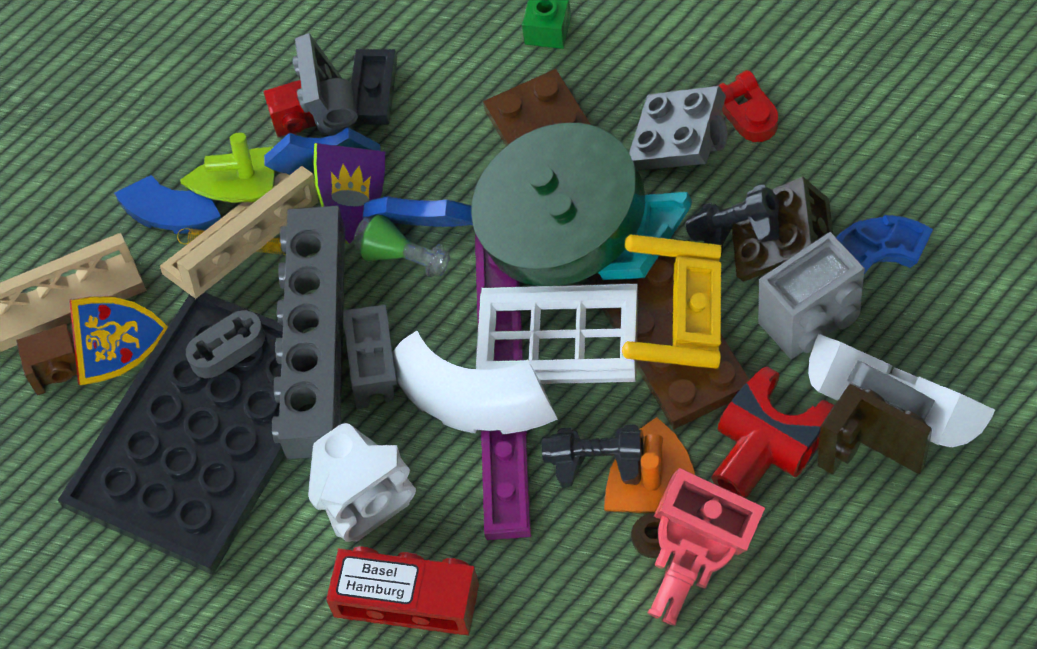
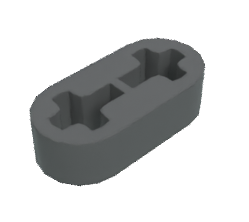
M237 311L193 338L186 348V357L193 372L199 377L213 378L256 352L265 341V331L259 317L251 311ZM244 327L251 334L244 338L237 331ZM208 351L214 355V358L207 362L200 354Z
M859 360L847 379L848 382L860 389L875 391L888 404L902 411H911L919 415L923 420L926 419L935 400Z

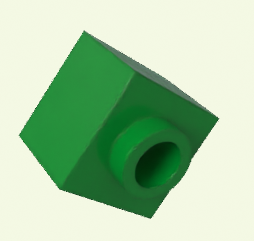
M528 0L522 22L525 45L564 49L571 21L569 0Z

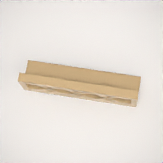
M301 166L290 175L287 173L278 174L275 177L274 188L256 202H242L161 264L162 274L195 299L264 246L270 239L278 235L281 226H287L288 209L311 208L318 203L313 173Z
M118 233L1 282L0 352L17 346L16 340L71 323L70 299L89 296H113L126 300L147 291L122 234ZM119 250L121 253L107 260H100L103 256ZM72 269L77 270L76 273L69 276H61ZM31 286H38L37 289L33 291H30L28 293H21L22 290L27 289Z

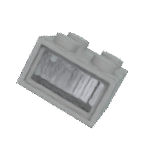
M831 232L827 233L759 279L758 324L791 360L803 351L805 353L812 352L818 334L827 336L837 328L845 329L859 317L864 267Z

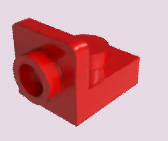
M300 80L263 91L277 137L287 135L288 133L296 134L304 129L316 126L313 115L310 112L305 113L299 103L297 90L301 88Z

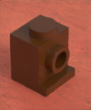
M66 324L16 340L24 375L37 396L45 393V385L62 383L77 375L73 335Z

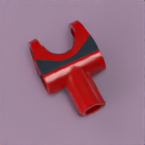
M770 367L762 368L739 390L725 409L717 428L718 432L735 441L736 444L712 475V481L715 485L745 499L771 464L793 477L801 474L819 448L821 425L835 406L823 399L816 407L812 406L806 412L799 415H786L778 412L772 407L769 398L777 386L780 374Z

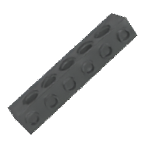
M339 206L288 209L287 226H281L280 243L282 251L286 252V262L279 263L278 268L280 287L284 288V300H278L277 318L279 325L283 326V337L276 338L275 342L276 360L278 364H281V376L274 378V397L276 403H280L279 416H273L272 435L274 442L281 444L287 459L312 458L314 443L341 425L345 225ZM317 253L316 255H314V256H312V257H306V256H308V255H310V254ZM310 290H316L312 294L304 295L306 292ZM316 327L311 332L302 333L307 328ZM315 365V367L309 371L300 372L306 366ZM314 404L310 410L298 411L304 405Z

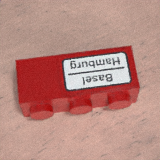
M358 546L354 547L353 550L338 549L326 601L334 618L469 636L479 582L475 567L469 566L467 562L460 559L446 558L442 562L424 560L423 557L414 553L402 552L397 556L379 554L378 551L372 548Z

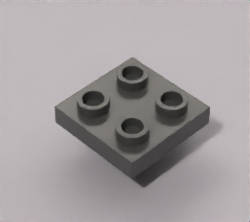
M310 33L295 38L297 55L292 60L296 74L301 81V88L297 90V96L305 113L310 112L313 115L316 126L321 134L326 133L328 136H332L347 127L353 126L357 121L358 115L352 83L342 79Z
M713 86L648 94L629 152L637 170L706 164L710 152L724 149L728 134L726 122L721 115L726 98L721 88Z

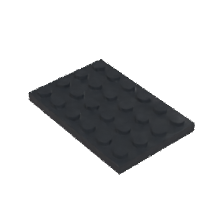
M206 292L196 299L189 294L58 498L61 506L214 575L285 455L281 444L275 443L272 435L273 416H279L280 403H276L274 397V378L281 376V364H278L276 360L275 342L276 338L283 337V326H280L273 319L255 313L259 317L265 331L263 345L256 352L222 374L213 378L199 377L193 372L186 357V348L189 342L232 313L250 310ZM244 327L237 331L244 338L251 334ZM208 351L200 354L207 362L214 358V355ZM315 365L306 366L300 372L309 371L313 369ZM314 404L304 405L298 411L310 410Z

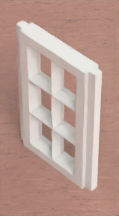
M609 284L482 288L480 294L476 370L499 369L525 361H493L495 340L530 339L528 361L541 384L636 382L637 360L624 358L622 347L627 341L637 342L638 285ZM621 308V329H585L586 309ZM577 309L576 330L540 331L541 310ZM531 310L530 331L495 332L496 311ZM621 337L620 358L584 359L585 338ZM575 338V359L538 360L539 339Z

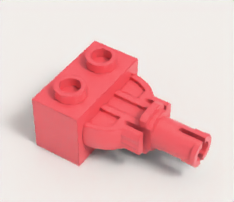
M679 468L671 476L654 517L661 519L658 527V540L661 551L655 566L660 569L665 568L670 554L672 553L673 556L664 574L665 577L651 609L647 613L656 619L661 618L670 599L662 621L675 626L681 608L691 586H693L697 579L700 568L702 567L703 569L696 586L706 588L713 572L723 568L735 554L740 555L747 551L765 507Z

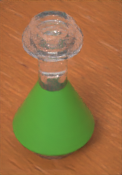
M376 215L373 219L365 217L355 233L354 246L361 251V256L365 261L406 258L426 266L425 273L428 277H433L434 275L442 276L449 264L450 254L444 251V246L438 244L433 250H429L411 243L389 218L382 215Z

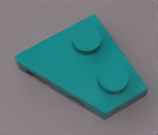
M688 192L645 195L644 214L636 235L670 239L691 208L692 200ZM625 249L617 259L598 273L603 280L645 278L659 255L634 253Z

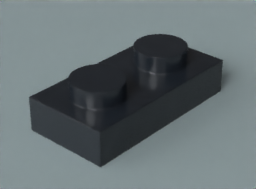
M356 49L351 80L358 115L355 124H390L397 67L395 49Z

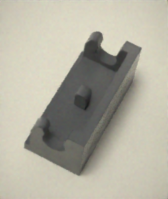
M386 304L343 310L351 384L356 409L369 408L370 396L373 394H383L384 400L391 402L394 398L393 385L397 384Z

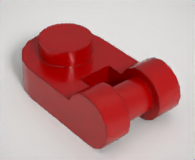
M746 70L736 75V81L728 85L725 83L718 85L726 95L722 113L743 138L752 142H763L775 135L778 129V111L761 90L751 71ZM744 95L748 101L739 105L735 99Z

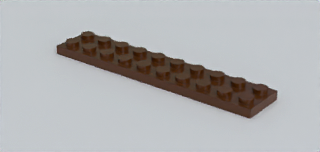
M556 69L483 101L484 110L505 146L528 132L558 123H583L591 125ZM659 255L645 278L603 280L599 273L585 278L588 285L637 284V342L673 346L674 263L676 262L674 257ZM602 308L614 329H621V308ZM722 334L719 346L720 365L718 369L637 360L638 371L673 430L730 403L739 390L750 380Z

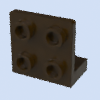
M804 177L772 189L779 202V237L777 240L768 242L758 240L749 219L733 224L732 235L736 276L744 282L772 271L827 233L831 232L833 234L829 198ZM822 252L804 263L820 275Z
M849 383L821 425L817 466L834 474L842 461L846 464L850 463L860 443L920 474L926 464L932 428L919 415L911 411L902 412L889 405L875 391L860 389Z

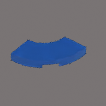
M349 127L336 135L323 138H304L288 133L264 155V166L289 175L303 166L312 172L315 177V143L381 150L380 144Z
M152 175L114 193L126 213L135 221L148 228L153 226L160 229L173 230L174 234H178V232L179 234H187L190 231L189 229L207 230L222 218L212 199L196 194L191 190H171L160 185Z
M387 196L364 203L363 217L373 219L376 215H382L389 218L392 223L434 227L473 225L472 206L447 199L419 201Z
M885 215L879 218L860 220L836 236V239L864 267L865 274L872 265L878 262H897L911 268L917 264L933 229L913 219Z

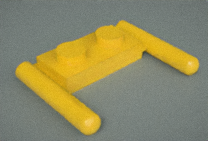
M632 234L627 236L625 239L627 251L676 257V262L674 263L673 346L627 341L622 347L624 358L718 369L720 365L719 346L721 344V262H719L721 245Z

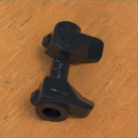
M760 184L747 193L746 202L729 207L728 209H723L712 203L705 204L700 212L693 214L692 217L686 220L687 233L695 242L704 241V243L721 245V256L723 244L733 224L747 219L750 220L758 240L762 242L777 240L779 237V202L773 190L767 188L764 184Z
M625 425L624 428H618L615 437L609 439H580L578 432L571 430V428H561L557 431V434L543 436L542 438L544 463L556 465V478L562 488L573 485L576 474L587 456H615L623 483L637 485L641 481V457L644 454V435L642 429L639 430L637 425Z

